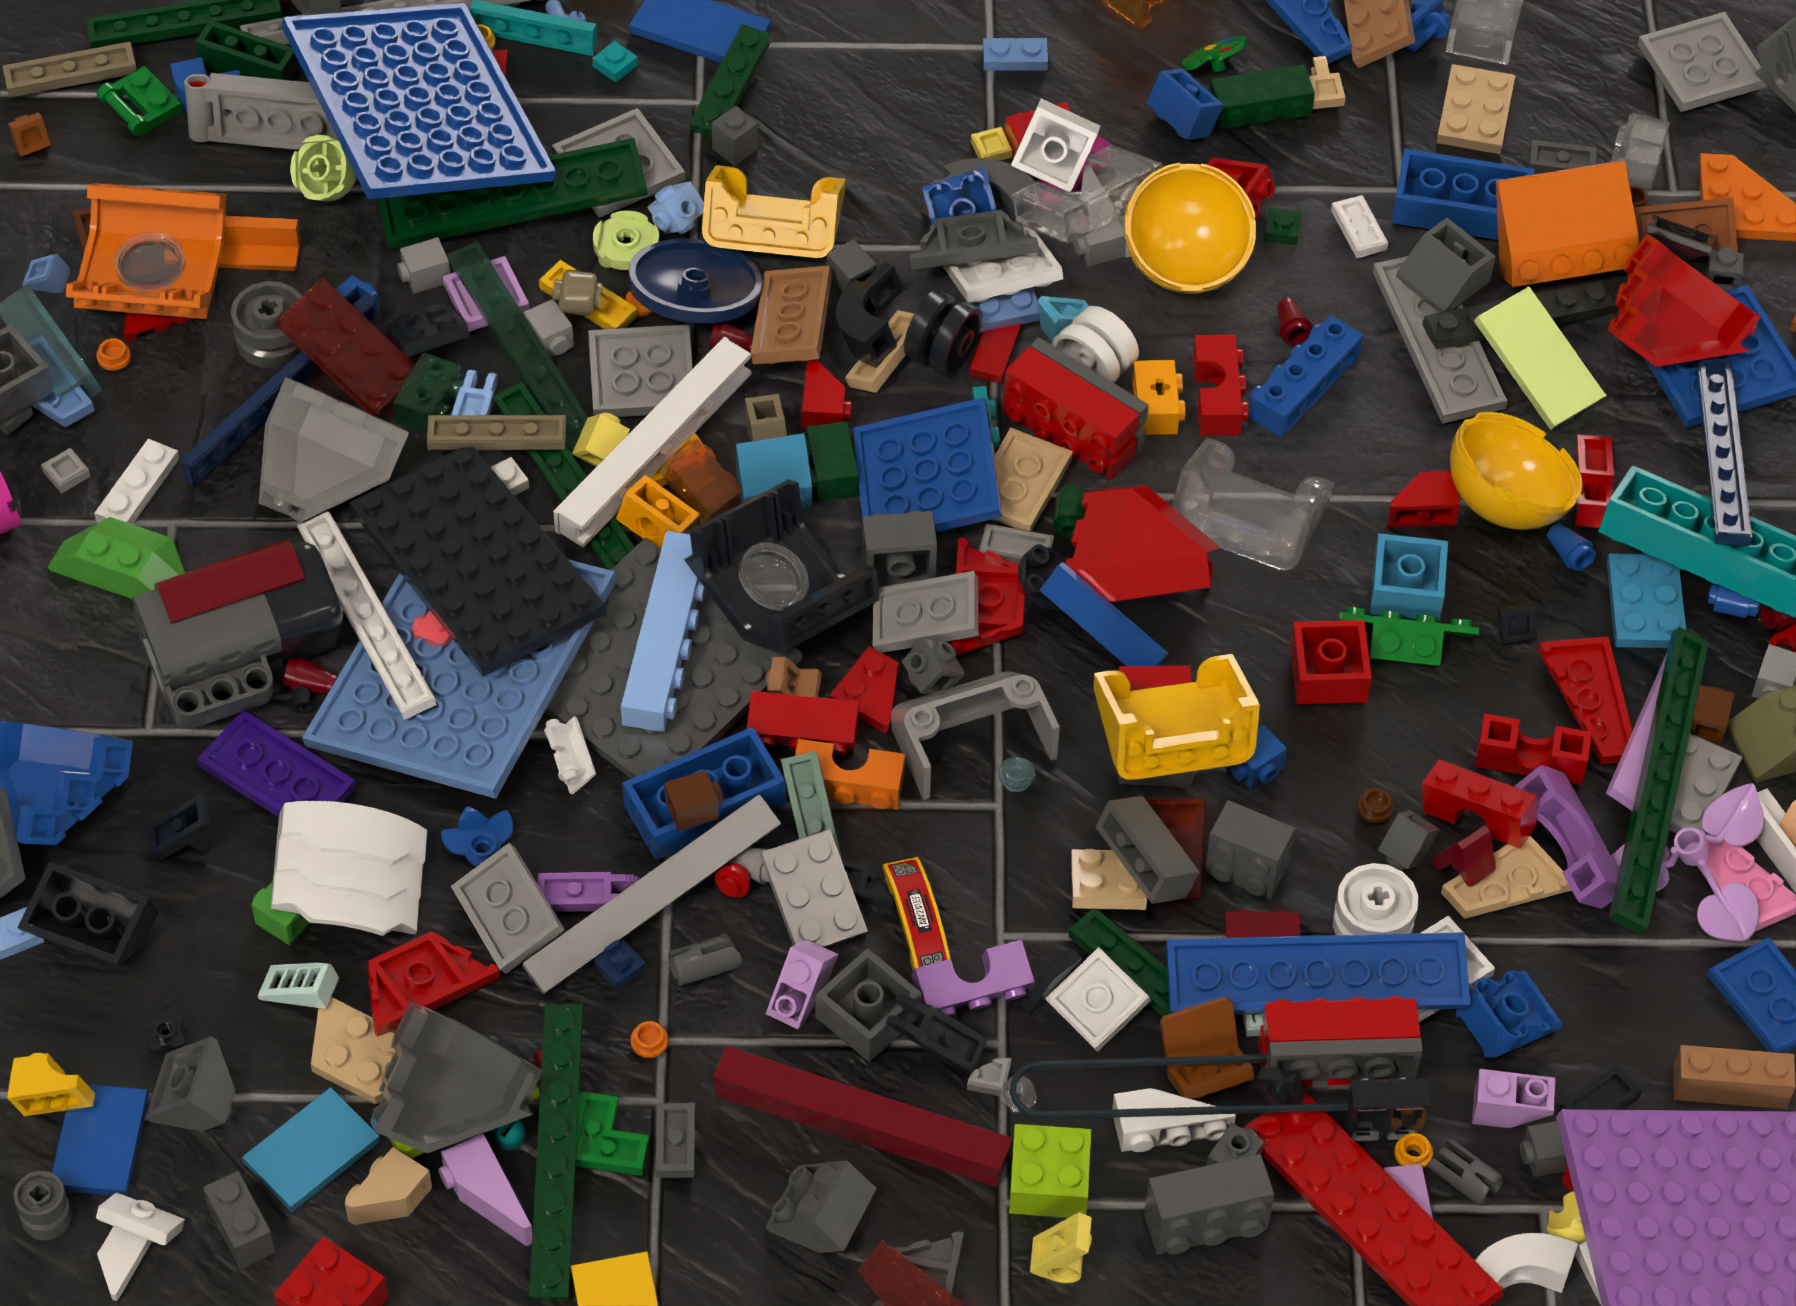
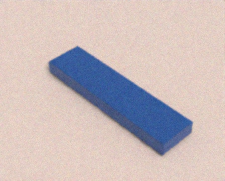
M1064 562L1056 567L1040 589L1046 597L1126 666H1160L1169 654Z

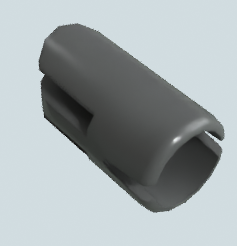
M726 933L671 950L668 954L673 977L675 980H678L677 984L680 986L736 969L742 964L740 953L730 936Z
M1449 1138L1445 1143L1448 1149L1441 1147L1436 1153L1439 1161L1431 1159L1427 1167L1478 1205H1486L1491 1201L1486 1194L1488 1191L1493 1194L1498 1192L1503 1182V1176L1455 1140Z

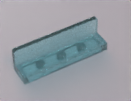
M28 284L0 302V316L6 325L12 324L49 366L53 390L59 398L81 384L90 397L102 391L91 371Z

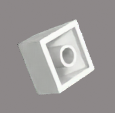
M1040 99L1011 166L1071 192L1098 135L1100 125Z

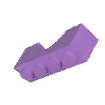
M1540 765L1516 784L1515 787L1537 795V820L1551 832L1561 846L1568 865L1563 875L1578 902L1602 909L1613 900L1619 869L1565 773Z

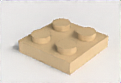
M1071 850L1072 908L1146 910L1147 896L1113 850Z

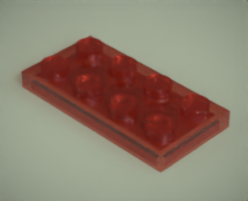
M324 278L320 279L275 323L290 340L366 412L374 417L421 372L416 365Z

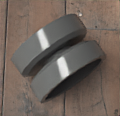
M271 281L253 284L241 291L233 301L231 319L234 327L235 341L239 354L248 363L261 368L282 367L309 345L310 333L306 320V307L302 295L292 286L282 282Z

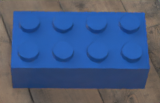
M1404 149L1392 223L1432 229L1445 218H1449L1470 236L1498 240L1496 180L1534 175L1535 169Z
M753 727L622 782L624 807L655 860L682 850L759 794L771 810L786 804V781ZM706 770L711 783L717 782L722 793L723 803L718 804L719 819L677 832L665 803L664 783Z

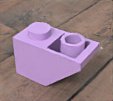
M806 939L790 947L766 1015L796 1029H800L815 1006V994L828 984L838 954Z
M1479 1069L1474 1088L1472 1124L1512 1128L1553 1115L1555 1078Z

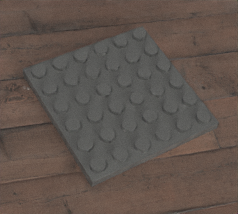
M647 538L643 539L611 569V571H615L617 582L605 601L607 614L594 621L544 711L552 719H558L560 723L564 724L574 716L577 717L586 745L629 778L639 776L716 743L749 711L751 691L769 692L767 690L766 676L769 669H771L773 657H787L795 665L802 660L801 652L795 647L780 654L744 641L706 590L703 602L697 601L696 610H699L696 631L690 630L688 639H692L689 660H682L681 668L684 669L683 685L681 690L675 689L673 698H677L674 719H668L665 732L622 726L621 704L661 549Z

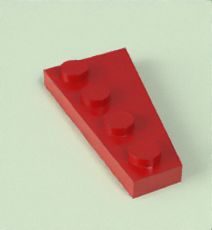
M1609 636L1539 642L1538 652L1581 730L1592 732L1590 746L1601 765L1619 763L1632 734V728Z

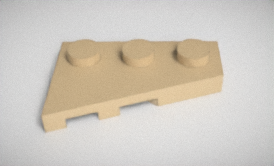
M1529 836L1521 849L1507 844L1494 853L1495 871L1473 886L1468 887L1462 877L1458 875L1443 885L1441 894L1466 919L1572 891L1563 875L1564 871Z

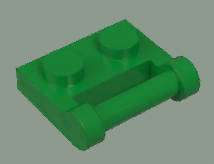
M146 66L141 67L113 84H103L97 91V97L104 104H109L128 123V129L135 136H141L183 112L181 102ZM125 95L144 116L137 115L121 97Z

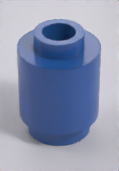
M1711 584L1707 603L1714 604L1713 612L1746 618L1747 615L1756 616L1759 606L1758 601L1742 597L1739 593L1719 584Z

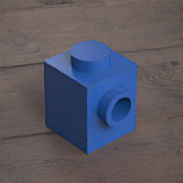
M1262 725L1257 731L1256 749L1253 756L1242 764L1229 766V770L1238 781H1243L1252 790L1261 783L1267 784L1271 782L1279 771L1284 768L1287 748L1265 725Z

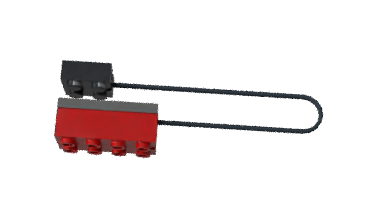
M1400 996L1375 1000L1354 997L1340 1001L1317 998L1305 1002H1291L1290 1000L1280 999L1265 1003L1262 1016L1263 1025L1260 1026L1258 1036L1259 1055L1037 1061L1028 1063L1018 1069L1012 1078L1010 1088L1013 1104L1018 1110L1030 1118L1042 1120L1343 1111V1130L1357 1144L1398 1142L1401 1137L1410 1133L1422 1135L1430 1108L1427 1078L1416 1079L1423 1053L1416 998L1404 999ZM1260 1063L1262 1068L1297 1071L1304 1091L1348 1090V1102L1037 1111L1025 1106L1021 1102L1016 1092V1086L1023 1075L1029 1071L1039 1069Z

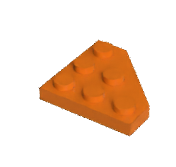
M1700 153L1698 161L1700 199L1703 201L1733 198L1737 238L1796 241V203L1734 155Z

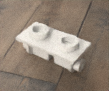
M574 716L566 724L560 723L558 719H551L545 724L544 734L549 740L551 749L556 750L554 758L559 770V779L564 781L568 786L570 794L573 795L593 778L596 772L577 717Z

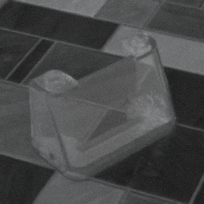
M1207 437L1182 468L1172 507L1220 548L1277 569L1289 570L1294 568L1301 560L1331 499L1335 483L1320 477H1306L1300 482L1294 495L1233 473L1235 456L1230 447Z

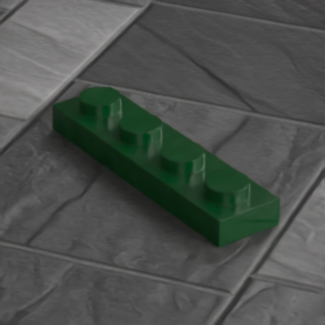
M741 24L689 122L690 131L712 138V122L734 106H738L772 42L770 33Z
M1092 909L1069 929L1068 937L1089 955L1099 947L1150 997L1151 1001L1148 1005L1162 1017L1170 1014L1167 967L1098 909Z

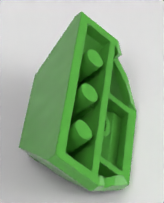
M108 517L64 540L48 565V569L52 572L130 599L133 596L155 590L154 584L156 582L185 573L171 537L112 517Z

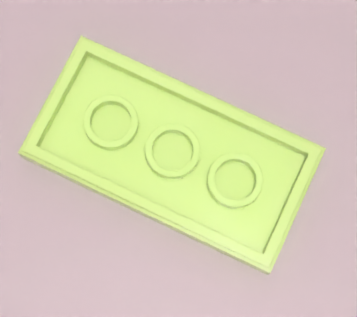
M1530 287L1482 313L1474 320L1550 430L1603 400L1606 396Z

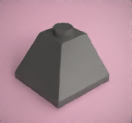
M210 1036L166 1053L144 1119L153 1123L197 1131H205L225 1124L232 1112L231 1103L236 1090L217 1039Z

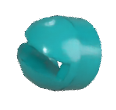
M520 1120L495 1128L494 1131L496 1143L505 1150H515L522 1146L525 1141V1128ZM511 1127L506 1137L502 1136V1134L507 1130V1128Z

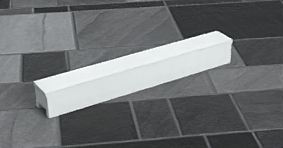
M724 337L553 511L555 532L561 533L584 548L617 514L625 493L644 475L651 478L751 375V370L744 367V364L751 358V353L732 343L727 337Z

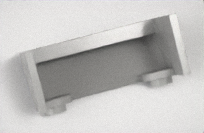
M1005 671L902 702L893 708L891 712V729L902 753L905 754L906 763L923 800L930 798L931 765L920 741L935 736L940 730L1015 707L1026 709L1050 761L1057 759L1060 726L1036 679L1028 675Z

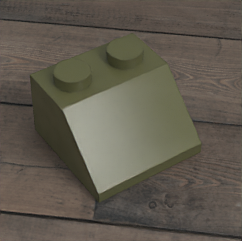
M1796 685L1764 694L1728 721L1727 729L1755 783L1796 772Z

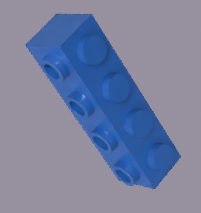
M1332 315L1322 324H1316L1311 330L1308 339L1302 345L1297 344L1293 348L1288 360L1283 365L1278 364L1272 370L1269 379L1264 385H1258L1254 388L1249 397V402L1251 403L1249 418L1282 438L1360 357L1364 335Z

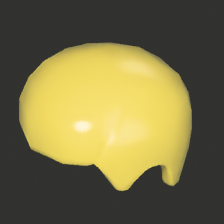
M1573 1191L1563 1197L1562 1211L1559 1213H1555L1553 1210L1549 1211V1224L1546 1226V1231L1550 1235L1581 1244L1586 1241Z

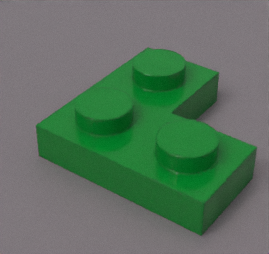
M581 1092L579 1098L576 1167L643 1176L649 1146V1135L613 1130L619 1106L617 1096Z

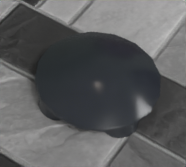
M1037 544L1021 557L1018 565V578L1023 591L1032 602L1044 609L1061 610L1040 589L1056 567L1062 562L1066 563V559L1073 558L1072 556H1065L1054 548Z

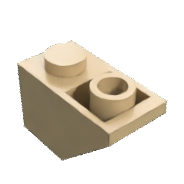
M392 1147L384 1157L380 1156L375 1160L370 1168L369 1175L362 1184H356L347 1194L345 1208L348 1221L353 1225L408 1217L432 1189L429 1170Z

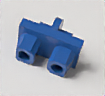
M1416 0L1412 3L1411 18L1415 42L1408 45L1407 50L1415 52L1432 36L1444 38L1449 33L1450 26L1448 21L1450 16L1444 11V0Z

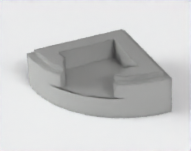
M996 1058L991 1063L974 1070L968 1079L967 1090L1004 1097L1012 1059Z

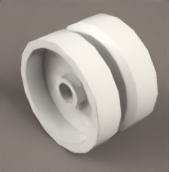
M1089 306L1083 309L1073 319L1072 324L1056 335L1052 342V346L1113 383L1118 380L1119 375L1125 373L1134 364V361H1137L1139 356L1137 341L1126 324L1112 312L1097 306Z
M1371 863L1356 867L1345 875L1338 888L1333 916L1335 934H1412L1418 909V893L1414 883L1402 871L1390 865Z

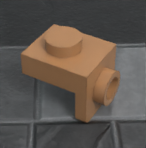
M773 657L771 669H769L766 676L767 690L770 693L818 697L822 673L818 669H799L787 657Z

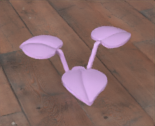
M1753 783L1734 788L1717 798L1704 812L1702 818L1704 831H1699L1693 827L1681 829L1675 835V847L1671 848L1672 854L1670 859L1667 845L1663 855L1656 892L1668 884L1669 873L1667 868L1675 865L1678 856L1687 865H1699L1714 895L1707 896L1701 901L1697 912L1698 922L1705 933L1719 940L1744 942L1750 939L1759 922V906L1754 893L1740 882L1730 883L1720 890L1705 863L1709 854L1706 842L1720 844L1725 840L1731 846L1740 847L1753 842L1761 834L1764 827V813ZM1625 844L1611 855L1618 869H1620Z

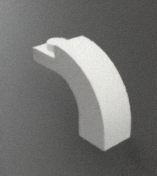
M1523 1233L1494 1243L1484 1250L1475 1261L1503 1289L1517 1283H1533L1562 1293L1578 1243L1550 1234Z

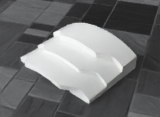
M331 801L284 803L279 813L271 909L301 914L310 923L351 927L381 936L390 931L415 935L417 932L419 899L421 897L422 867L426 854L427 830L396 814L362 805Z

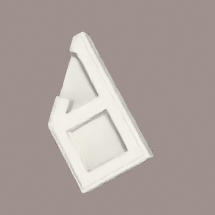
M113 1226L97 1255L111 1298L118 1301L152 1241Z

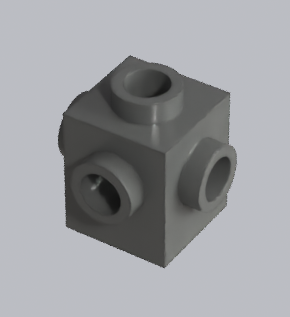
M923 638L913 645L911 652L902 660L909 673V680L922 694L929 695L952 688L965 675L955 657V650L945 641Z

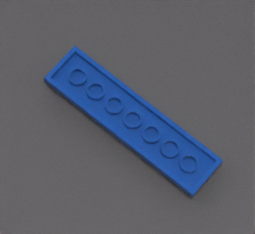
M1465 932L1168 939L1166 941L1170 1014L1220 997H1228L1231 1000L1234 1014H1263L1265 1003L1280 999L1290 1000L1291 1002H1305L1317 998L1340 1001L1354 997L1375 1000L1400 996L1404 999L1416 998L1417 1010L1465 1009L1470 1006Z

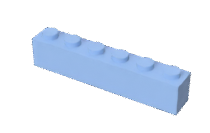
M666 531L621 704L622 726L665 732L668 719L673 720L675 717L677 698H673L675 689L681 690L683 685L684 669L681 668L682 660H689L692 647V639H688L690 630L696 631L699 610H696L697 601L703 602L706 592L704 586L684 561L685 558L692 555L690 534Z

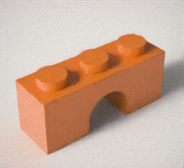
M798 739L795 756L817 751L828 800H835L841 804L857 803L871 805L877 809H898L905 775V754L869 749L867 762L861 768L844 770L834 763V744Z

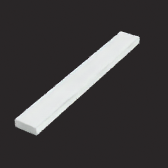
M329 511L297 525L303 540L315 545L321 553L342 609L403 719H408L437 705L432 692Z

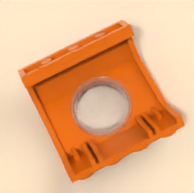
M100 183L87 185V198L91 199L89 236L79 276L76 281L66 284V297L74 298L73 308L206 319L224 247L227 194Z

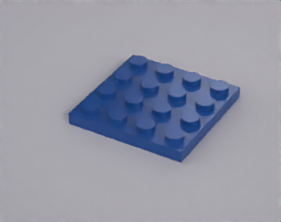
M1745 285L1726 291L1761 316L1757 321L1754 332L1740 343L1749 352L1713 357L1731 360L1737 413L1796 395V361L1749 286ZM1645 359L1685 427L1689 428L1701 424L1695 369L1696 360L1656 367Z
M985 397L853 428L862 518L863 516H873L875 514L887 515L911 511H932L935 532L1003 517L989 410Z

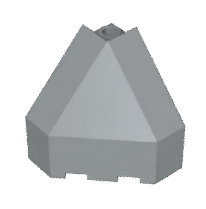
M285 377L265 423L259 504L286 514L300 523L388 481L409 432L352 405L334 399L321 391Z

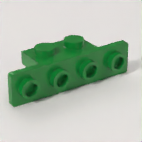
M1346 607L1345 613L1339 612L1337 614V621L1364 620L1365 625L1372 626L1369 659L1439 667L1444 634L1477 637L1480 628L1472 627L1471 620L1451 619V624L1437 623V617L1416 615V621L1402 619V613L1393 611H1381L1380 617L1366 615L1367 609Z

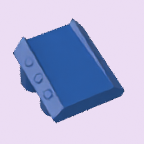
M985 166L922 187L931 223L937 218L997 211Z
M1525 970L1506 972L1501 980L1496 982L1489 978L1478 979L1469 992V1008L1456 1009V1017L1462 1018L1484 1050V1058L1498 1057L1562 1028V1022Z

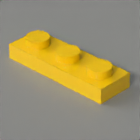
M560 260L539 279L540 289L553 297L555 279L562 280L563 273L566 270L576 269ZM602 286L599 309H593L589 316L584 317L603 329L626 328L638 317L637 307Z

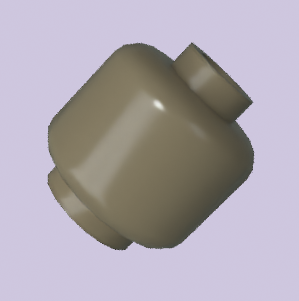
M566 270L563 273L562 280L555 279L552 299L559 300L558 305L563 313L589 316L593 309H599L602 283L597 282V277L594 273Z

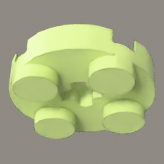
M635 211L612 213L611 219L606 220L603 224L601 220L593 231L594 252L598 256L600 265L606 268L612 267L619 270H629L632 258L640 250L659 242V231L654 224L653 226L648 222L647 216ZM624 237H630L631 243L625 244L619 241H623Z

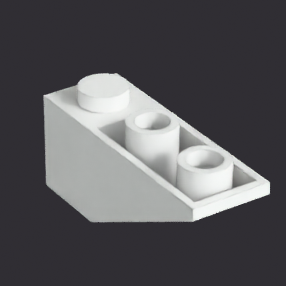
M1149 1088L1114 1094L1112 1109L1208 1107L1214 1105ZM1235 1114L1116 1117L1113 1119L1121 1152L1130 1150L1145 1152L1155 1146L1168 1144L1171 1146H1182L1190 1141L1206 1138L1211 1141L1220 1140L1231 1122L1235 1123L1236 1116Z

